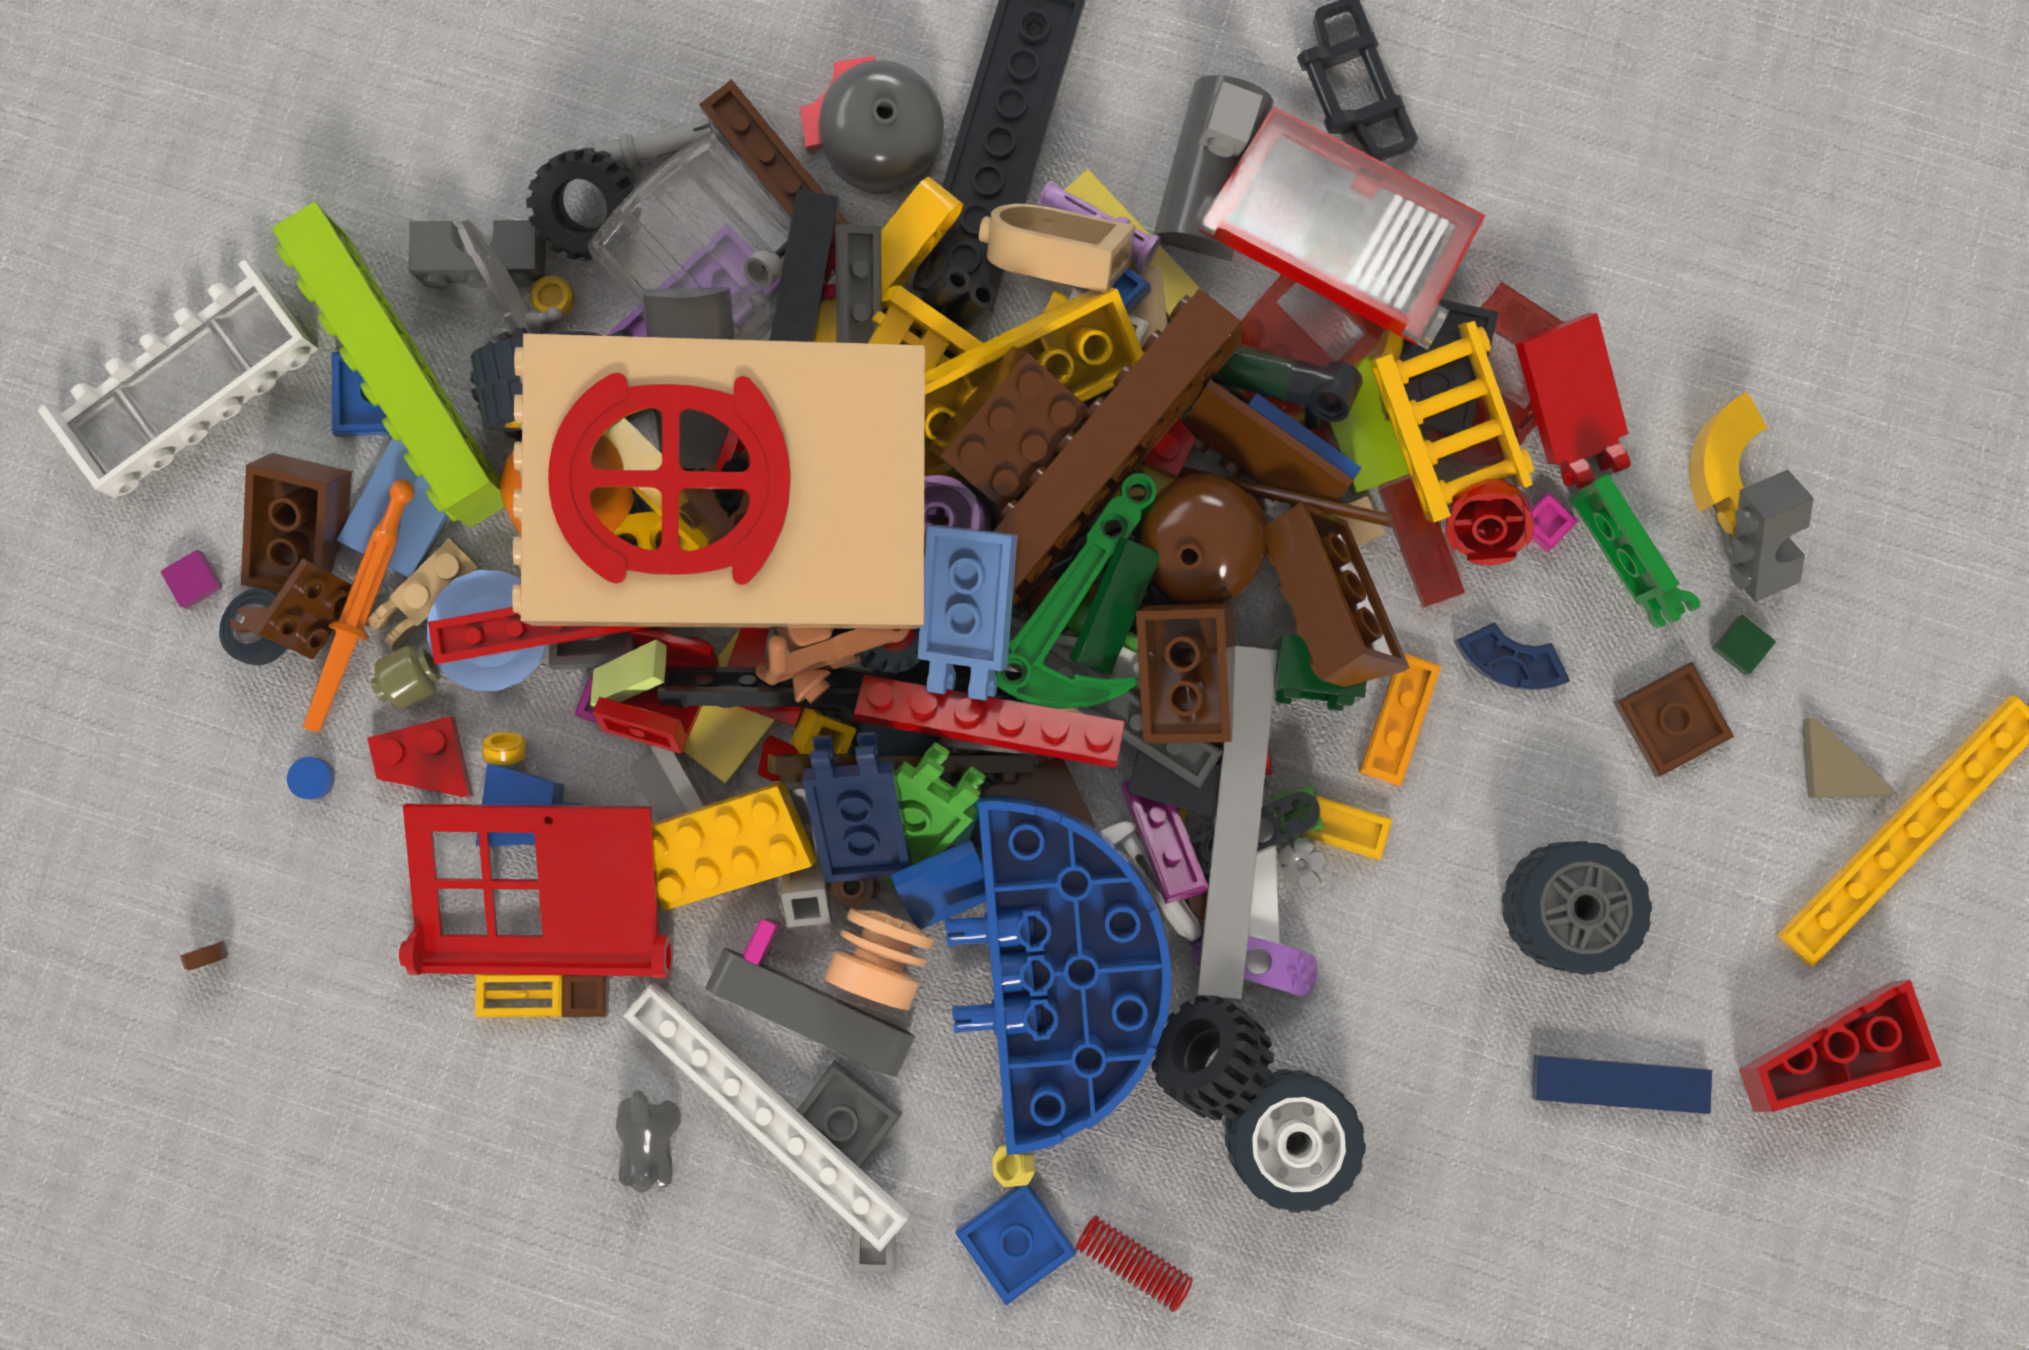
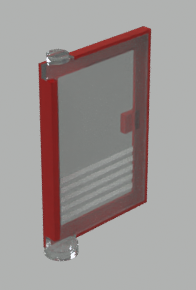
M1273 106L1217 198L1215 199L1207 195L1200 205L1195 218L1201 221L1198 229L1199 232L1428 350L1449 313V310L1438 305L1486 215Z

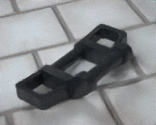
M1338 0L1319 7L1313 18L1319 46L1301 52L1297 56V61L1301 70L1307 71L1326 118L1323 122L1328 134L1354 132L1366 153L1379 161H1384L1412 150L1418 141L1417 134L1405 111L1406 106L1401 95L1395 94L1376 49L1379 46L1375 33L1370 29L1360 0ZM1343 12L1351 13L1359 36L1330 46L1324 20ZM1361 56L1380 101L1357 110H1341L1325 70ZM1394 116L1405 140L1386 148H1380L1376 145L1366 127Z

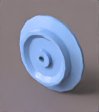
M476 570L457 577L438 594L428 615V622L513 607V585L521 584V579L502 570ZM427 624V642L433 656L429 627ZM548 646L437 665L450 680L471 690L500 691L521 683L539 666Z

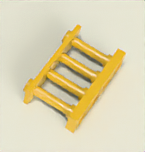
M1475 321L1457 325L1462 339L1404 362L1400 359L1394 360L1392 353L1368 360L1425 518L1432 522L1450 517L1447 505L1452 504V499L1456 498L1457 495L1470 485L1483 480H1503L1511 476L1515 486L1525 488L1533 485L1529 475L1534 472L1532 460L1525 448L1520 450L1486 352L1491 350L1488 336L1483 327L1477 328ZM1468 355L1476 380L1420 402H1416L1414 399L1409 401L1404 388V384L1409 383L1408 378ZM1477 397H1483L1491 420L1433 443L1430 440L1423 441L1418 425L1423 424L1424 418ZM1497 436L1505 458L1504 461L1447 483L1444 480L1438 481L1433 465L1438 464L1439 458Z

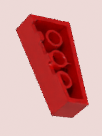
M1911 979L1887 983L1743 1066L1739 1071L1753 1112H1773L1941 1067L1942 1064Z

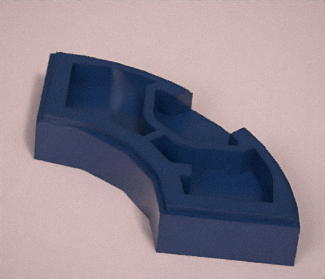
M1495 622L1453 641L1464 659L1475 670L1491 681L1503 686L1521 690H1542L1570 682L1552 643L1536 647L1518 644L1505 636Z

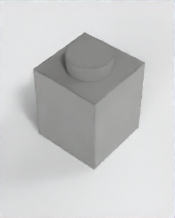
M1223 81L1213 97L1198 143L1208 146V149L1218 156L1238 157L1248 144L1263 96Z

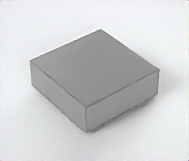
M852 1227L851 1273H895L896 1234L881 1251H878Z

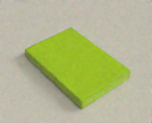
M1374 354L1349 363L1359 370L1363 378V384L1348 417L1340 422L1326 421L1336 449L1362 467L1351 483L1355 495L1410 475L1392 424L1384 420L1386 408L1368 361L1373 359ZM1419 428L1423 441H1426L1422 428Z

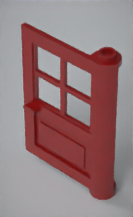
M405 804L403 806L414 929L409 934L407 940L402 941L400 945L399 962L401 966L406 968L409 975L425 973L653 976L657 979H668L670 977L673 965V942L670 935H660L652 806ZM433 832H478L482 879L437 878ZM489 832L534 833L538 879H493ZM439 889H483L487 935L443 934ZM494 889L539 890L542 935H498Z

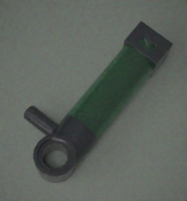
M1241 345L1212 379V381L1221 385L1305 406L1304 426L1308 429L1319 428L1321 419L1327 422H1340L1346 419L1363 384V378L1359 370L1344 361H1332L1322 366Z

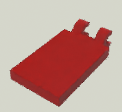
M1586 313L1516 342L1515 346L1547 463L1560 464L1564 485L1568 487L1576 483L1577 488L1581 489L1595 481L1594 474L1585 459L1596 454L1601 471L1612 468L1613 473H1617L1631 466L1629 455L1618 440V438L1629 433L1598 313Z

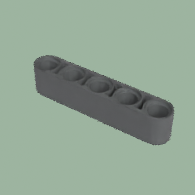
M723 948L705 987L708 991L878 1071L894 1077L898 1076L915 1039V1035L765 964L755 965L745 960L744 954L732 949Z

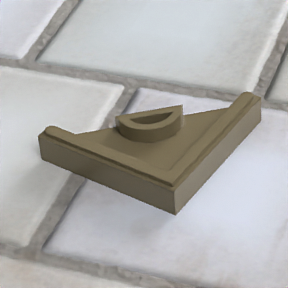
M1816 718L1803 719L1808 798L1894 795V789Z

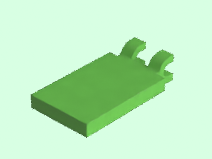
M936 742L928 749L916 768L904 761L895 771L912 865L942 853L974 820L977 809L972 804L979 798L981 792L977 788L984 782L986 775L971 766L955 788L940 779L939 776L944 770L941 764L947 759L950 751ZM879 878L895 889L891 878Z

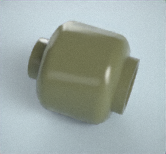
M409 645L376 661V677L371 679V685L380 701L385 702L389 700L391 704L402 709L432 695L436 690V681L440 679V673L427 650L419 651L414 646Z

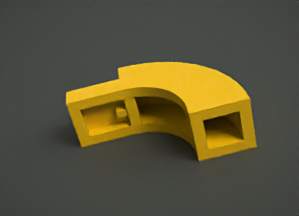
M1747 391L1720 408L1705 423L1695 440L1689 465L1691 491L1699 511L1701 512L1715 504L1721 527L1725 532L1731 534L1734 539L1736 530L1735 512L1738 510L1740 490L1744 488L1739 473L1741 454L1747 443L1754 436L1768 429Z

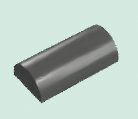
M1223 75L1204 76L1195 81L1153 235L1155 234L1161 238L1160 243L1232 261L1234 249L1199 232L1198 229L1211 211L1226 181L1273 108L1274 102L1271 95L1261 87L1243 79ZM1223 81L1263 96L1248 144L1238 157L1218 156L1212 153L1208 146L1198 143L1213 97ZM1252 184L1228 224L1238 229L1241 228Z
M730 287L644 289L642 291L647 337L735 340ZM655 409L658 447L662 453V414L659 410ZM693 409L683 411L679 420V464L681 468H707L712 463L716 464L729 428L705 413Z

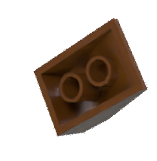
M271 453L246 464L241 585L268 589L279 593L302 558L332 573L340 542L336 540L346 523L349 513L352 471L276 453Z
M1233 603L1147 605L1136 611L1143 743L1231 742L1235 674Z

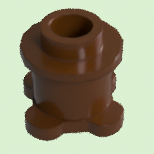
M873 879L858 880L860 890L855 895L847 891L846 884L848 881L830 882V887L834 899L844 909L849 911L850 908L859 909L860 906L865 905L871 898L878 897L881 890L880 884L873 881Z

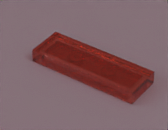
M1410 478L1380 489L1378 493L1386 513L1394 515L1391 527L1422 608L1464 594L1465 590L1438 521L1426 520L1412 479Z

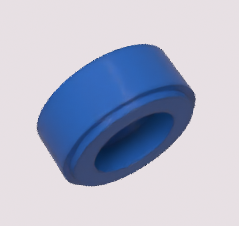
M315 757L298 759L291 765L287 773V784L290 791L301 799L317 800L326 796L331 791L335 781L331 765L325 760Z

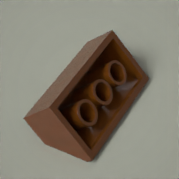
M1212 380L1208 382L1183 422L1196 438L1194 447L1204 454L1208 448L1219 454L1222 459L1218 464L1238 478L1244 472L1259 484L1337 502L1353 482L1352 478Z
M1300 502L1265 526L1266 557L1276 568L1281 580L1279 583L1280 592L1291 605L1296 617L1294 620L1295 629L1306 642L1311 655L1309 659L1310 666L1319 679L1346 687L1401 673L1410 668L1347 520Z

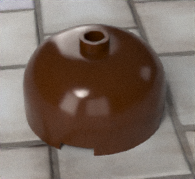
M1197 473L1186 475L1170 482L1156 494L1154 501L1144 509L1138 522L1136 543L1159 552V561L1150 583L1162 595L1179 604L1225 603L1232 600L1253 582L1266 559L1265 526L1267 521L1262 508L1252 494L1248 495L1235 484L1224 480L1225 477Z

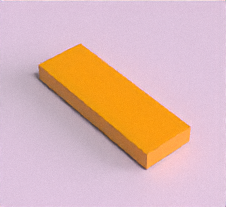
M1406 653L1404 655L1410 668L1404 672L1391 675L1358 772L1398 787L1402 786L1442 667Z

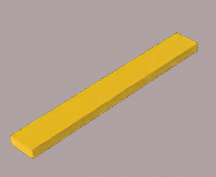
M2017 695L2008 696L1776 936L1807 966L1814 967L2029 745V707Z

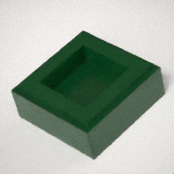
M1740 615L1712 647V650L1746 676L1753 672L1776 641L1744 615Z

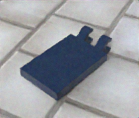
M876 732L857 734L859 747H856L855 752L858 765L835 766L831 735L817 736L812 739L814 751L810 752V758L813 768L804 769L802 782L825 883L891 878L890 875L912 866L894 763H880Z

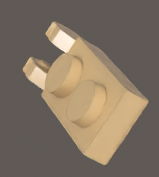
M448 538L388 597L389 601L381 604L367 620V624L373 630L380 629L401 610L408 618L400 622L385 638V643L391 649H395L402 645L418 628L423 629L428 624L430 610L438 594L457 577L482 569L454 540Z

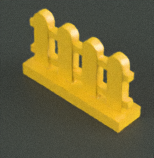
M900 285L887 288L881 297L882 305L888 310L885 314L881 311L875 313L871 321L878 326L867 343L900 345L902 341L907 345H925V372L935 368L936 365L939 366L951 360L943 354L946 349L959 356L983 344V342ZM911 325L923 332L920 338L909 331Z

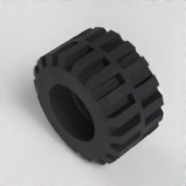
M584 147L580 150L575 148L549 159V162L541 165L535 172L538 175L530 181L528 187L532 191V196L526 198L527 208L533 209V215L528 218L531 226H539L541 230L537 234L542 242L548 239L553 244L550 248L557 254L564 251L567 253V258L577 260L579 257H584L585 261L594 260L598 256L604 257L610 254L633 234L637 227L635 223L641 216L642 209L638 208V202L642 200L640 191H635L633 184L637 181L633 173L629 176L624 171L626 165L620 159L614 161L610 158V153L606 151L595 152L594 148ZM583 179L589 181L602 192L607 205V214L600 226L596 228L581 226L568 215L563 197L567 184L572 180Z
M1205 996L1197 997L1194 1004L1187 1001L1180 1006V1011L1177 1014L1172 1012L1167 1018L1169 1022L1163 1028L1156 1047V1058L1151 1062L1152 1071L1157 1074L1154 1079L1158 1086L1163 1088V1092L1202 1118L1208 1117L1211 1120H1221L1223 1115L1227 1118L1237 1116L1239 1108L1247 1110L1252 1105L1249 1099L1254 1095L1260 1097L1265 1090L1261 1086L1264 1080L1269 1081L1272 1073L1268 1069V1065L1274 1062V1053L1269 1050L1272 1042L1270 1037L1264 1033L1265 1029L1227 999L1224 1001L1218 996H1211L1210 999H1207ZM1218 1049V1052H1217L1215 1058H1214L1213 1061L1206 1067V1064H1207V1062H1208L1210 1056Z

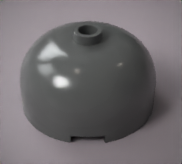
M868 61L849 68L829 87L820 108L818 137L832 170L851 186L871 193H892L893 190L907 187L921 180L931 169L938 156L944 134L942 108L929 83L911 68L891 61ZM884 107L891 111L889 119L880 118Z

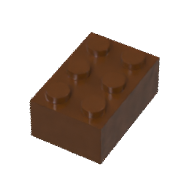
M1012 346L928 448L991 503L1003 510L1008 503L1020 495L1033 473L1039 467L1046 464L1055 453L1061 440L1069 432H1073L1083 420L1089 408L1031 354Z

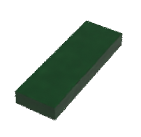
M1120 536L1069 659L1111 675L1136 616V611L1139 609L1158 564L1159 552Z

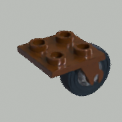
M302 558L279 593L268 589L254 588L244 591L230 602L220 621L219 638L221 645L231 657L249 665L271 663L279 658L287 648L310 659H314L334 629L329 628L328 625L339 620L352 584Z

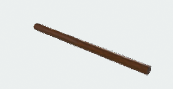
M1184 466L1179 478L1197 473H1215ZM1219 475L1225 477L1224 480L1235 484L1247 494H1252L1253 496L1292 505L1303 502L1330 514L1391 527L1394 521L1393 514Z

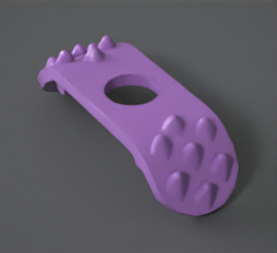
M1203 929L1201 930L1200 938L1194 941L1192 947V958L1198 967L1200 964ZM1248 935L1246 956L1250 950L1261 948L1269 954L1271 964L1265 973L1255 974L1248 969L1245 962L1244 980L1301 997H1307L1311 993L1318 973L1317 961L1312 954Z

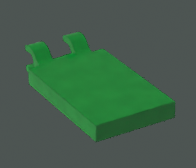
M1608 473L1569 498L1571 504L1636 604L1642 603L1646 609L1652 626L1658 629L1667 624L1665 619L1670 623L1682 619L1680 615L1685 613V607L1682 602L1685 603L1690 612L1700 607V601L1694 593L1680 590L1676 587L1680 584Z

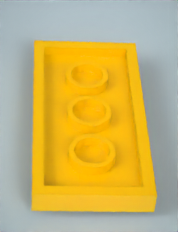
M782 782L653 822L657 897L663 911L811 867L817 861L786 784Z

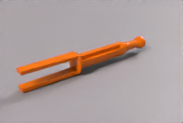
M398 479L391 484L389 488L390 501L380 523L371 533L339 620L328 625L329 628L336 630V634L303 728L319 733L358 638L363 640L369 639L364 629L399 539L398 528L406 504L415 496V488L408 480Z

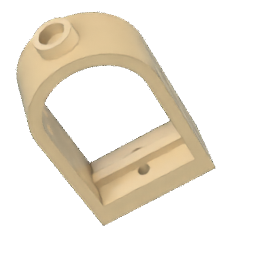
M1009 204L995 208L991 212V217L985 216L982 219L979 229V240L988 243L987 258L992 264L1001 269L1106 293L1130 266L1135 225L1042 205Z

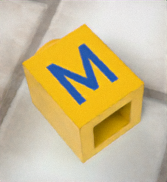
M804 707L791 742L800 754H810L811 751H814L813 737L831 735L834 754H847L857 728L846 715L823 707L818 709Z

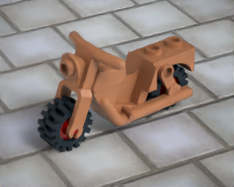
M744 448L741 454L739 451L732 454L731 460H726L721 472H744L750 465V459L746 448ZM712 463L704 471L717 472L718 467L715 463ZM685 489L679 495V516L691 529L695 530L698 528L709 540L707 543L710 545L723 538L737 526L748 510L750 498L746 491L739 489H717L716 498L713 489ZM920 627L917 629L851 628L853 630L839 634L831 639L829 638L834 628H776L779 635L771 637L768 643L769 664H759L756 668V675L771 685L793 678L795 700L799 703L806 698L811 704L830 687L826 681V678L831 674L826 670L829 668L838 669L862 661L861 665L865 668L868 665L874 667L873 673L878 675L883 671L888 672V676H896L898 672H902V674L909 672L912 667H916L921 659H917Z

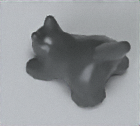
M636 1090L632 1094V1098L623 1100L618 1106L616 1130L623 1144L618 1178L624 1186H630L639 1193L648 1191L655 1183L662 1188L671 1184L673 1170L667 1153V1143L681 1123L680 1110L672 1101L666 1100L660 1105H649L647 1097L640 1090Z

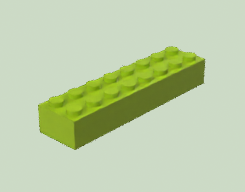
M316 201L271 227L280 242L274 246L277 253L289 268H295L300 276L296 280L298 287L310 302L315 301L322 311L317 315L322 326L331 337L336 335L344 346L338 351L353 372L358 370L365 380L364 383L360 384V387L366 397L375 407L379 405L387 415V417L382 419V422L389 434L396 442L401 440L409 452L404 455L406 462L418 477L423 476L431 486V488L426 490V494L440 513L445 511L453 522L460 520L470 528L503 509L504 506L500 494V478L344 229Z

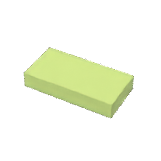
M654 640L594 668L590 705L595 707L599 697L622 702L664 683L667 646L658 640Z

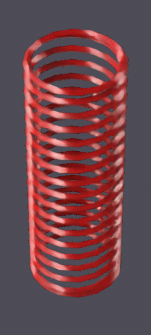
M1093 1216L1076 1244V1251L1080 1250V1253L1085 1251L1095 1231L1102 1224L1099 1233L1086 1253V1257L1091 1255L1102 1233L1108 1228L1105 1237L1092 1256V1261H1095L1108 1237L1114 1231L1112 1239L1098 1260V1265H1100L1109 1253L1114 1240L1120 1235L1118 1243L1104 1263V1269L1107 1268L1117 1253L1120 1244L1126 1239L1124 1246L1110 1267L1111 1273L1119 1264L1127 1246L1132 1242L1130 1250L1117 1268L1116 1276L1121 1274L1133 1250L1138 1246L1135 1255L1122 1274V1280H1125L1129 1275L1138 1255L1144 1250L1142 1257L1135 1265L1127 1282L1130 1284L1135 1279L1133 1286L1136 1288L1142 1281L1139 1288L1140 1292L1148 1285L1145 1291L1146 1296L1152 1292L1151 1298L1155 1299L1159 1294L1157 1302L1161 1303L1165 1298L1163 1306L1166 1307L1170 1303L1169 1310L1175 1312L1185 1300L1192 1286L1193 1277H1189L1187 1273L1183 1274L1181 1269L1177 1270L1176 1266H1171L1170 1262L1165 1263L1164 1258L1159 1259L1158 1254L1153 1255L1152 1250L1147 1251L1146 1246L1141 1247L1140 1242L1135 1244L1134 1239L1129 1240V1236H1123L1122 1231L1117 1232L1116 1227L1111 1229V1224L1105 1225V1220L1099 1221V1216ZM1150 1253L1148 1261L1139 1272L1145 1257ZM1156 1257L1155 1263L1146 1274L1151 1261ZM1162 1261L1161 1267L1153 1276L1157 1265ZM1168 1265L1166 1272L1160 1278L1163 1268ZM1174 1268L1173 1274L1166 1282L1169 1272ZM1180 1272L1179 1278L1176 1280V1282H1175V1283L1173 1284V1286L1171 1287V1285H1172V1283H1173V1281H1174L1175 1276ZM1186 1276L1185 1281L1183 1282V1284L1181 1285V1287L1178 1289V1287H1179V1285H1180V1282H1181V1279Z

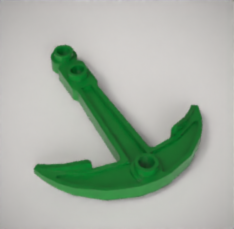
M1135 473L1125 479L1120 488V496L1112 498L1088 532L1084 547L1015 639L1009 641L1007 666L1010 664L1018 665L1021 668L1022 675L1018 680L1011 681L1005 676V670H994L999 689L1021 701L1048 708L1068 709L1088 708L1108 702L1137 685L1134 677L1098 679L1074 674L1072 679L1046 667L1043 662L1107 560L1112 557L1120 536L1126 539L1129 537L1141 519V510L1146 509L1154 501L1157 490L1151 477L1143 473ZM1140 486L1145 491V498L1141 501L1133 500L1129 494L1130 488ZM1114 521L1119 524L1121 531L1118 536L1111 537L1106 534L1104 527L1107 522Z

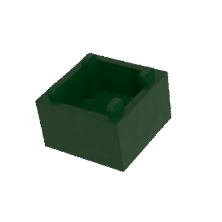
M1283 634L1272 644L1271 650H1278L1273 693L1276 703L1288 705L1292 702V699L1300 698L1327 702L1328 710L1342 711L1344 705L1352 706L1355 702L1365 698L1367 681L1343 687L1319 679L1310 666L1309 659L1311 655L1306 642L1300 636Z

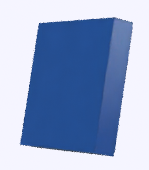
M332 352V434L336 437L390 435L382 422V419L387 417V415L379 405L375 407L369 401L360 387V384L364 383L365 380L358 370L353 372L339 352Z
M967 841L890 875L894 887L913 923L921 930L986 902L984 867L972 841Z
M1030 1183L1028 1185L1015 1186L955 1230L956 1235L1005 1305H1008L1077 1254L1075 1247Z

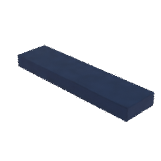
M1534 1055L1532 1098L1535 1100L1702 1114L1711 1113L1712 1070L1707 1068Z

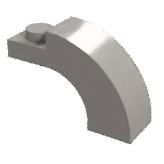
M780 781L770 782V785L778 783ZM785 783L817 857V861L811 867L781 876V897L787 927L831 923L830 882L825 883L804 786L803 783Z

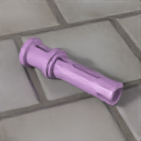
M1051 181L1046 184L1038 199L1037 205L1127 224L1131 223L1125 217L1115 219L1075 195L1066 192ZM1135 228L1131 260L1136 262V268L1143 271L1156 254L1161 238L1155 234L1150 237Z

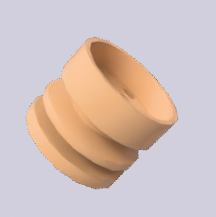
M850 908L846 919L864 927L863 931L860 933L849 929H842L840 936L857 946L855 953L835 951L824 979L841 989L872 1001L903 1010H910L920 982L903 971L906 964L926 966L928 959L912 952L911 948L912 945L931 950L935 938L925 934L914 923L878 910Z

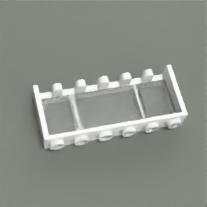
M245 259L238 265L247 276L246 279L232 289L223 283L212 285L208 289V293L214 302L198 314L189 308L179 309L174 314V318L180 327L164 339L155 333H147L142 336L139 342L146 352L130 364L120 358L109 360L105 364V368L112 377L97 388H93L86 383L75 385L70 392L77 402L63 413H59L46 406L37 410L95 490L114 498L132 492L138 487L139 480L151 471L166 467L172 462L173 455L187 445L200 442L206 437L207 430L221 420L234 417L240 412L245 402L255 395L268 392L274 387L279 377L289 370L302 367L307 363L310 355L318 349L266 281L263 274Z

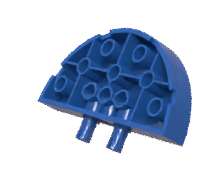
M981 796L978 806L987 912H985L984 917L946 918L945 931L948 933V936H946L947 947L986 943L987 947H990L994 999H992V1004L953 1005L952 1014L953 1020H955L953 1028L955 1034L993 1030L994 1034H997L1007 1155H1013L1054 1146L1086 1127L1089 1129L1111 1113L1130 1094L1151 1063L1156 1053V1047L1162 1035L1164 1024H1166L1171 996V962L1160 913L1148 886L1128 857L1107 836L1075 815L1046 803L1009 796Z

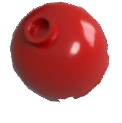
M1486 479L1470 485L1457 495L1456 498H1453L1452 504L1449 505L1448 510L1451 516L1446 519V535L1450 547L1455 552L1457 549L1460 553L1466 555L1469 562L1488 566L1507 563L1517 557L1516 552L1523 549L1525 544L1527 548L1532 541L1534 517L1528 498L1517 486L1504 480Z

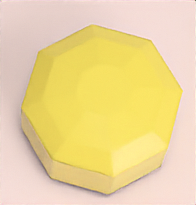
M1006 1145L998 1148L992 1158L993 1176L1003 1187L1028 1185L1036 1172L1034 1154L1032 1152L1007 1155Z

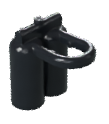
M951 266L924 293L921 300L967 331L994 306L997 296L990 284L984 281H977L971 284V278L967 271L958 266ZM917 329L916 336L920 338L923 332ZM946 349L943 354L948 357L952 352Z

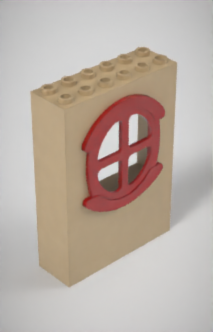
M523 334V347H515L514 353L515 375L520 376L521 384H523V395L515 394L514 419L515 423H520L522 442L514 443L513 452L514 469L519 470L520 476H522V489H514L513 493L514 517L519 518L520 522H522L521 537H514L513 563L514 565H519L521 569V584H514L512 591L513 612L521 615L522 622L532 626L917 629L924 625L925 345ZM654 408L661 412L662 463L658 469L610 470L596 469L592 466V450L597 441L611 426L628 415L645 409ZM693 409L717 419L731 429L743 443L749 454L750 465L748 469L744 472L686 471L682 469L679 464V420L681 413L685 410ZM597 487L655 488L659 490L662 495V536L659 548L656 550H646L624 541L611 532L601 522L592 508L590 496L593 489ZM739 489L748 493L750 498L748 510L737 526L727 535L700 549L687 551L680 547L679 495L683 490Z

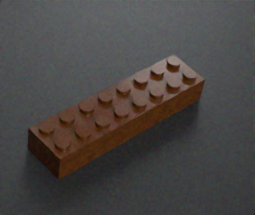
M1200 288L1191 298L1185 295L1176 304L1170 314L1173 320L1163 332L1157 329L1148 337L1141 349L1144 354L1136 364L1132 366L1128 363L1121 369L1113 381L1114 390L1105 400L1100 397L1089 407L1084 415V419L1087 421L1076 434L1072 431L1069 432L1061 440L1055 450L1058 456L1048 468L1045 466L1039 467L1028 480L1026 486L1029 490L1019 502L1015 499L1012 500L1000 513L998 521L1001 523L993 532L1018 535L1012 604L1017 608L1022 605L1053 565L1071 547L1121 488L1125 479L1132 475L1203 391L1208 382L1214 378L1242 345L1241 320Z

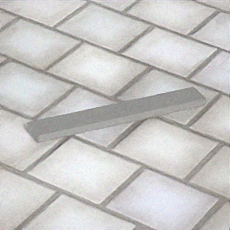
M1235 646L1232 741L1223 742L1222 747L1223 752L1221 756L1208 879L1209 888L1207 889L1196 992L1198 995L1242 1000L1278 650Z

